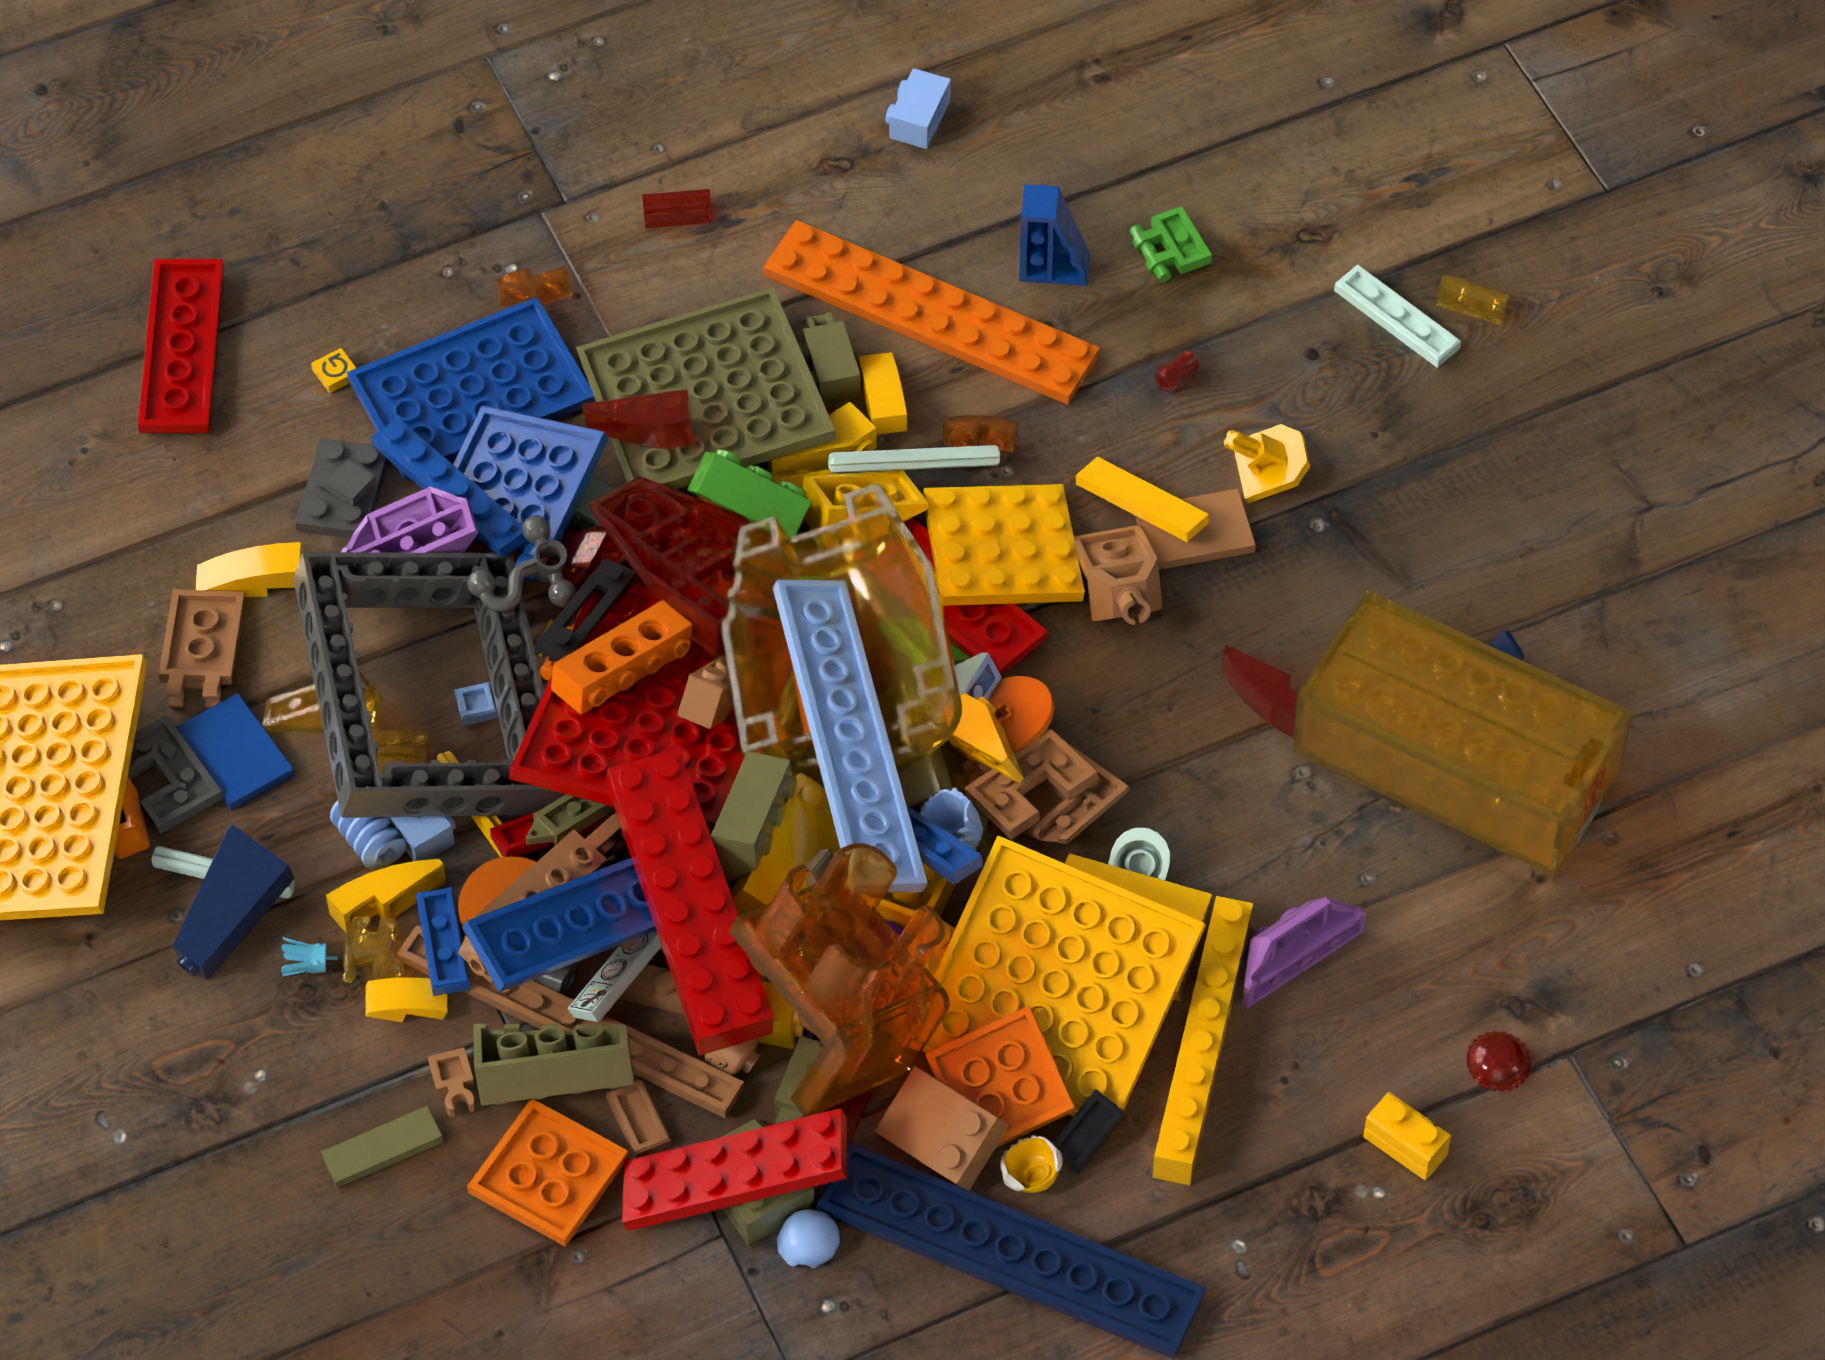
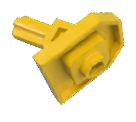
M1282 424L1250 436L1230 430L1227 432V438L1224 440V446L1235 452L1244 498L1248 504L1298 486L1311 466L1305 438L1302 433Z

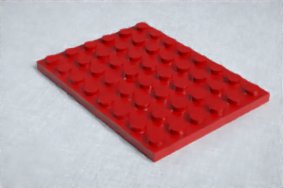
M634 583L619 603L616 602L584 642V645L664 600L693 624L690 650L683 657L672 660L662 666L656 673L645 676L633 683L629 689L616 693L606 699L600 706L593 707L581 715L551 690V676L512 762L509 779L614 807L607 788V768L680 748L709 833H712L747 751L759 753L762 738L792 670L790 653L782 622ZM601 591L598 594L593 593L582 607L572 631H577L603 598ZM732 651L744 653L751 657L752 662L761 665L760 671L724 721L713 728H706L677 715L689 675Z

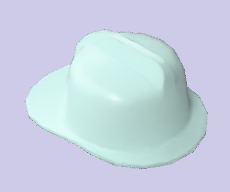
M1136 827L1125 831L1116 839L1108 864L1166 880L1170 865V851L1166 841L1159 833L1149 828Z

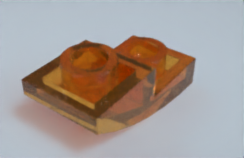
M566 266L545 271L536 277H533L530 270L525 268L496 279L498 300L502 306H515L535 297L539 299L541 304H549L573 297L571 275Z
M984 415L947 417L943 421V444L950 447L979 446L981 443L996 445L999 450L1013 453L1018 443L1019 422Z

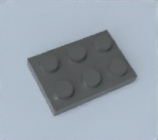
M320 438L296 519L297 531L351 538L365 516L375 511L388 459L373 445ZM347 459L373 474L376 480L375 485L354 506L327 491L325 487V482Z

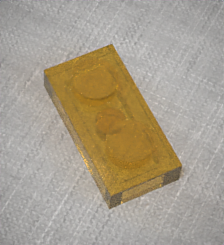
M1444 274L1439 284L1436 306L1502 326L1506 317L1510 294Z

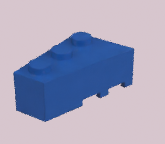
M1024 184L1021 212L1019 281L1088 286L1090 252L1060 188L1042 184Z

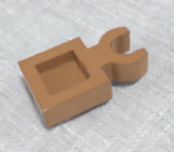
M465 1047L428 1056V1063L437 1096L447 1094L445 1097L447 1114L450 1117L455 1116L454 1104L458 1101L466 1102L470 1112L475 1111L474 1096L468 1090V1088L475 1087Z

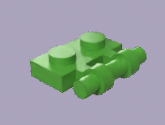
M1182 206L1152 216V229L1145 231L1140 224H1136L1129 230L1133 237L1132 243L1137 252L1142 253L1147 260L1146 267L1150 274L1156 275L1161 283L1171 278V273L1168 270L1169 266L1175 265L1179 273L1183 274L1211 264L1212 254ZM1162 243L1166 251L1158 253L1154 245Z

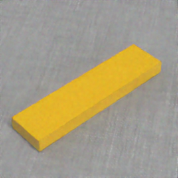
M1096 457L1075 475L1076 485L1185 542H1188L1209 524L1208 513L1100 457Z

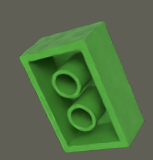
M717 449L716 453L705 452L687 491L780 537L794 539L812 502L803 497L806 492L804 489L784 481H780L777 484L771 481L774 475L760 467L749 465L746 469L740 466L742 461L740 457L725 450Z

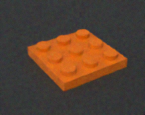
M1029 1005L925 1054L938 1081L1010 1125L996 1148L1077 1111Z
M530 1099L467 1185L468 1193L566 1247L624 1166V1162L629 1159L628 1150L544 1104Z

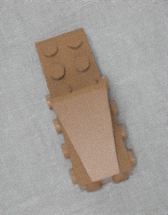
M616 812L586 839L573 829L475 917L605 868L607 865L606 860L610 856L614 855L617 858L628 848ZM466 935L458 954L468 962L470 968L476 974L485 977L492 983L493 980Z

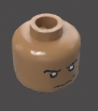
M755 1039L705 1054L704 1058L713 1067L733 1077L737 1076L741 1070L748 1074L761 1056L755 1051L759 1040Z

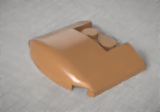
M1068 742L1066 743L1097 771L1099 781L1071 800L1067 799L1047 779L1022 795L1039 811L1040 821L1022 832V834L1046 842L1068 844L1129 792L1128 785ZM969 759L963 763L965 775L968 774L970 784L992 769L981 762Z

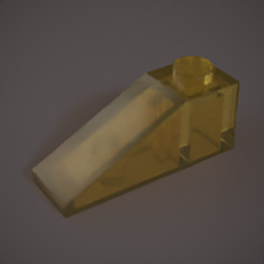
M359 671L361 682H365L366 685L364 697L367 712L372 714L370 726L378 724L382 696ZM315 685L267 699L262 723L264 730L272 732L324 733Z

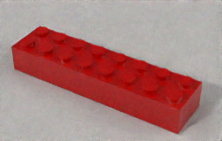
M680 748L607 768V788L699 1056L773 1034L774 1016Z

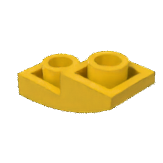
M387 978L368 981L366 984V1017L403 1022L406 1014L443 1020L447 1014V994L433 996L430 978Z

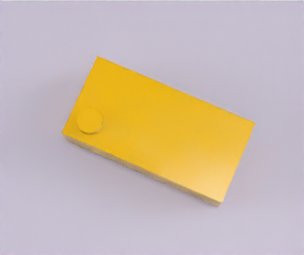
M799 773L796 776V788L791 799L787 798L785 801L784 817L780 827L775 826L773 829L772 845L767 856L762 855L756 870L737 878L730 892L739 915L786 945L806 930L818 906L802 874V870L820 849H831L837 863L842 856L825 788L803 773Z

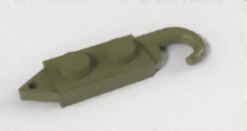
M566 794L533 814L534 822L526 836V844L546 842L558 844L573 829L576 832H580L614 811L615 808Z

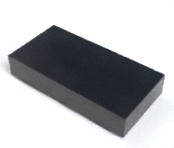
M1095 1089L1055 1139L1053 1145L1061 1152L1063 1162L1080 1175L1127 1116V1113Z

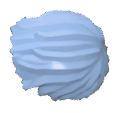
M953 788L951 791L947 789L938 790L934 797L930 796L928 798L929 802L924 803L920 814L976 851L983 833V826L979 813L972 805V801L968 800L962 792H958L957 788Z

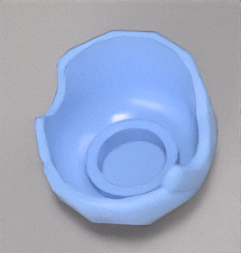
M803 1209L793 1213L785 1220L777 1237L778 1253L787 1264L792 1267L799 1264L807 1265L812 1269L832 1259L840 1243L839 1228L835 1221L828 1214L813 1209Z

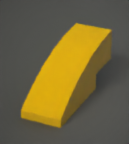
M892 352L858 356L867 415L870 422L876 427L877 435L907 431V411L898 369Z
M301 542L255 546L233 551L198 564L196 590L245 592V597H268V589L295 588L293 578L303 552Z
M440 859L418 860L392 865L365 874L326 895L329 914L347 934L376 914L385 923H388L417 903L416 893L436 890L446 883L444 864Z

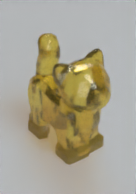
M353 917L350 933L345 940L343 968L345 972L342 976L344 983L349 984L355 980L357 976L356 966H372L374 980L403 976L404 964L395 957L396 941L399 940L400 928L397 925L396 919L381 918L379 930L377 932H370L366 929L370 924L371 919L369 917Z

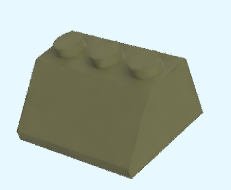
M747 751L711 834V839L727 883L756 870L762 855L767 856L772 845L773 829L775 826L780 827L784 817L785 801L787 798L791 799L796 788V777L792 776L790 760Z

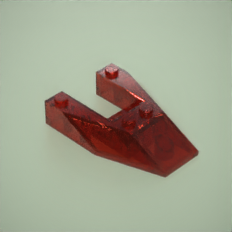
M642 476L589 503V510L658 603L664 600L693 624L691 644L713 660L739 646L744 612L706 586L701 580L719 570H723L778 609L773 591L777 580L818 579L819 569L743 516Z

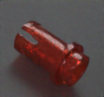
M1184 351L1168 365L1159 366L1154 376L1157 385L1165 391L1169 389L1175 390L1182 379L1199 368L1198 360L1193 361L1191 364H1186L1195 356L1189 351Z

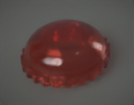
M1493 1031L1490 1033L1486 1032L1485 1035H1479L1478 1039H1474L1472 1045H1469L1466 1065L1469 1074H1472V1079L1476 1080L1478 1085H1483L1485 1089H1492L1494 1092L1497 1090L1505 1092V1090L1512 1091L1513 1088H1519L1521 1083H1525V1079L1529 1077V1071H1531V1056H1529V1050L1525 1048V1043H1521L1518 1037L1516 1038L1513 1034H1508L1504 1031Z

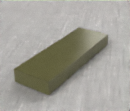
M425 1106L323 1150L321 1155L336 1187L340 1188L443 1143V1136L428 1106Z

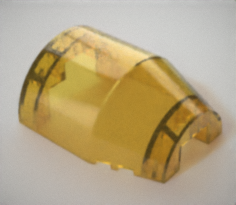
M879 483L844 494L848 515L847 520L789 538L776 517L773 516L740 527L733 564L736 574L733 589H729L727 596L730 601L727 619H723L721 629L742 754L745 757L747 751L788 759L791 761L792 776L796 777L799 773H803L820 785H824L811 733L803 735L790 653L773 591L777 580L846 581L897 771L923 760L940 748L954 733L962 715V702L936 572Z

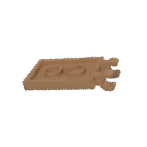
M173 589L159 668L160 683H167L166 697H169V708L183 709L185 688L203 689V698H206L204 707L209 709L221 702V686L233 685L246 603L245 592Z

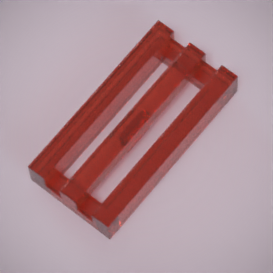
M710 189L642 194L645 228L713 223Z

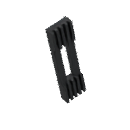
M604 558L536 642L534 654L538 656L542 653V658L545 659L549 656V661L553 662L556 659L557 662L583 647L584 642L616 602L619 603L636 581V571ZM601 591L603 598L577 631L566 628L593 593L598 594Z

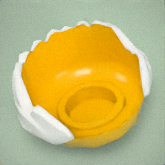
M1033 1135L1030 1139H1019L1017 1144L1011 1145L1010 1149L1004 1151V1155H1002L1000 1168L1004 1184L1015 1191H1022L1024 1193L1046 1191L1055 1182L1058 1171L1062 1167L1063 1158L1061 1152L1047 1138Z

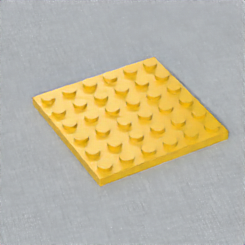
M997 836L904 1043L928 1053L1029 1005L1077 1111L1069 1114V1116H1075L1095 1089L1124 1111L1206 925L1197 919Z

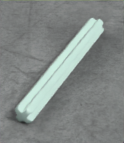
M996 445L832 452L828 457V467L831 473L997 466L1000 462V451Z

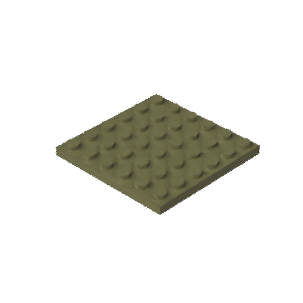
M774 286L576 347L580 364L592 389L596 405L631 495L657 488H662L663 492L666 493L689 486L705 452L716 453L717 449L725 450L742 459L740 466L747 468L749 465L753 466L837 440L834 426Z

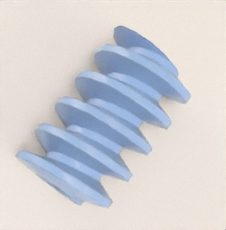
M338 800L334 804L330 812V819L333 825L338 827L340 834L345 837L349 846L353 847L355 854L361 858L365 867L381 869L394 863L404 854L407 847L406 841L399 838L400 835L397 829L391 828L392 825L389 819L383 817L341 818Z

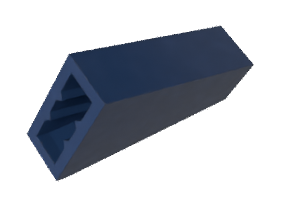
M233 824L227 829L173 944V948L179 958L177 964L189 975L195 976L198 973L207 980L295 879L287 863Z

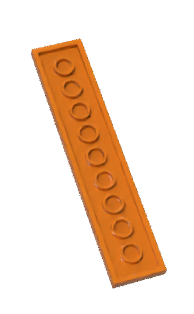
M795 220L763 266V276L1067 405L1100 356V347L798 220Z

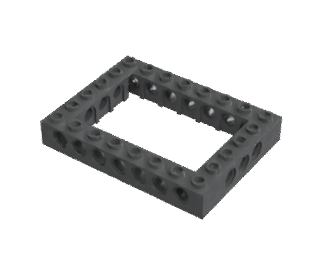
M302 552L293 581L341 818L528 815L543 809L565 795L560 792L509 779L510 767L544 694V688L537 658L534 654L535 649L522 595L515 608L507 612L491 611L484 606L479 597L474 596L469 591L467 581L471 573L477 569L490 571L496 581V587L493 591L494 595L499 598L505 597L508 593L509 575L515 567L512 553L501 558L496 553ZM346 608H474L508 759H503L502 762L476 763L475 760H467V763H440L439 760H432L431 763L404 764L403 760L391 761L386 764L383 772L380 773L376 755L379 749L378 742L373 741L370 726L372 714L367 712L364 697L366 685L365 682H361L358 669L360 656L359 652H355L351 635L354 627L353 623L348 621Z

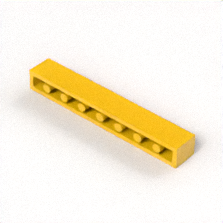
M1216 896L1156 1146L1152 1178L1189 1186L1191 1184L1251 927L1253 903Z

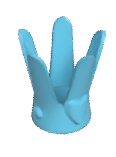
M283 937L284 941L296 944H283L281 946L284 958L301 962L283 966L281 968L282 976L303 972L326 973L327 960L338 959L337 956H327L326 943L307 944Z

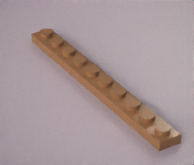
M416 925L397 952L398 961L429 975L422 928ZM466 961L470 990L462 992L536 1028L541 1029L543 1024H557L564 1031H573L577 1025H625L606 1015L600 1022L574 1018L568 1010V1007L574 1001L573 999L533 980L499 992L494 982L490 983L485 977L476 974ZM627 1026L634 1075L726 1119L744 1090V1081Z

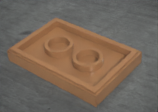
M1238 489L1181 499L1209 514V524L1188 542L1135 516L1137 525H1140L1158 558L1159 570L1255 552L1256 544Z

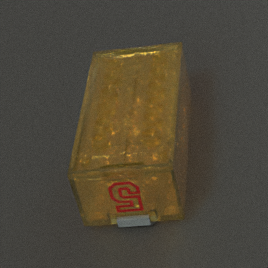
M1367 589L1297 694L1293 752L1556 877L1575 844L1579 843L1598 812L1601 802L1622 770L1632 711Z

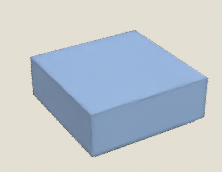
M490 682L454 689L462 726L498 718Z

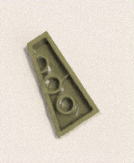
M473 1024L474 1070L481 1106L490 1104L502 1105L511 1101L543 1099L548 1096L569 1093L580 1094L585 1091L605 1088L617 1089L622 1086L634 1085L633 1062L626 1025H577L573 1031H564L557 1024H543L541 1030H521L520 1024H505L504 1030H488L487 1024Z

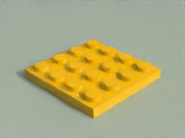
M1063 484L924 488L923 496L929 503L925 516L941 606L1083 601L1085 590L1074 546L1075 541Z

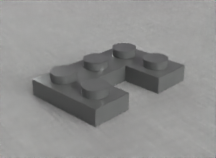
M167 715L135 732L128 778L131 779L156 766L169 784L139 801L142 811L159 835L224 799L222 790Z

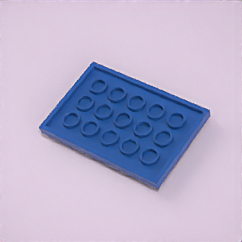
M537 297L347 372L348 381L377 432L399 418L450 463L455 461L481 406L555 421L596 404L590 385ZM397 467L403 480H409L410 478Z

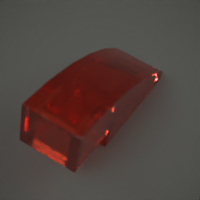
M1226 645L1222 654L1221 671L1232 688L1262 719L1279 731L1301 742L1314 722L1316 701L1289 688L1291 675Z

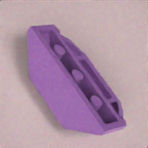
M430 486L367 514L353 533L347 547H344L341 552L464 553L478 534V529L467 499Z
M1324 897L1310 900L1299 908L1292 907L1281 916L1279 921L1270 927L1263 926L1259 928L1250 939L1242 1005L1248 1009L1362 934L1365 928L1366 911L1361 907Z

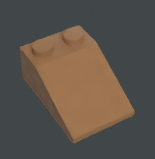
M914 1066L874 1132L953 1183L970 1191L1010 1125Z

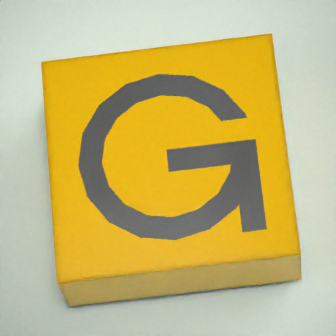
M342 348L311 363L312 371L329 394L349 384L347 372L356 369Z

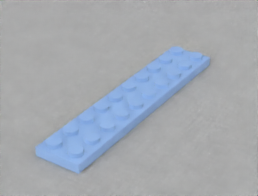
M777 580L773 591L852 893L923 892L927 885V880L846 581Z

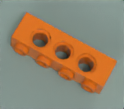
M662 600L553 663L551 690L581 715L593 707L600 706L606 699L616 693L629 689L633 683L645 676L656 673L662 666L672 660L683 657L690 650L693 624Z

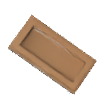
M642 1079L634 1081V1085L622 1086L606 1092V1099L635 1158L651 1155L672 1147L668 1132Z

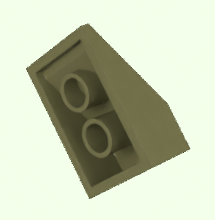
M753 1119L722 1137L762 1128V1126ZM809 1187L722 1209L747 1246H750L781 1229L785 1220L793 1213L803 1209L814 1210V1188Z

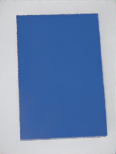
M238 693L176 726V729L222 790L223 800L231 811L295 776L292 766Z

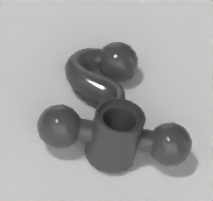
M539 515L529 517L522 526L523 536L527 541L534 543L536 546L534 558L518 564L510 572L508 593L505 597L499 598L494 595L493 591L496 587V581L490 571L477 569L471 573L467 581L469 591L474 596L479 597L484 606L496 612H507L516 607L521 600L522 581L524 577L535 575L542 582L551 583L548 596L550 601L558 607H565L577 593L573 583L563 577L567 558L566 549L560 542L552 539L548 540L551 531L550 524L544 517ZM553 557L558 564L554 566L545 565L541 558Z

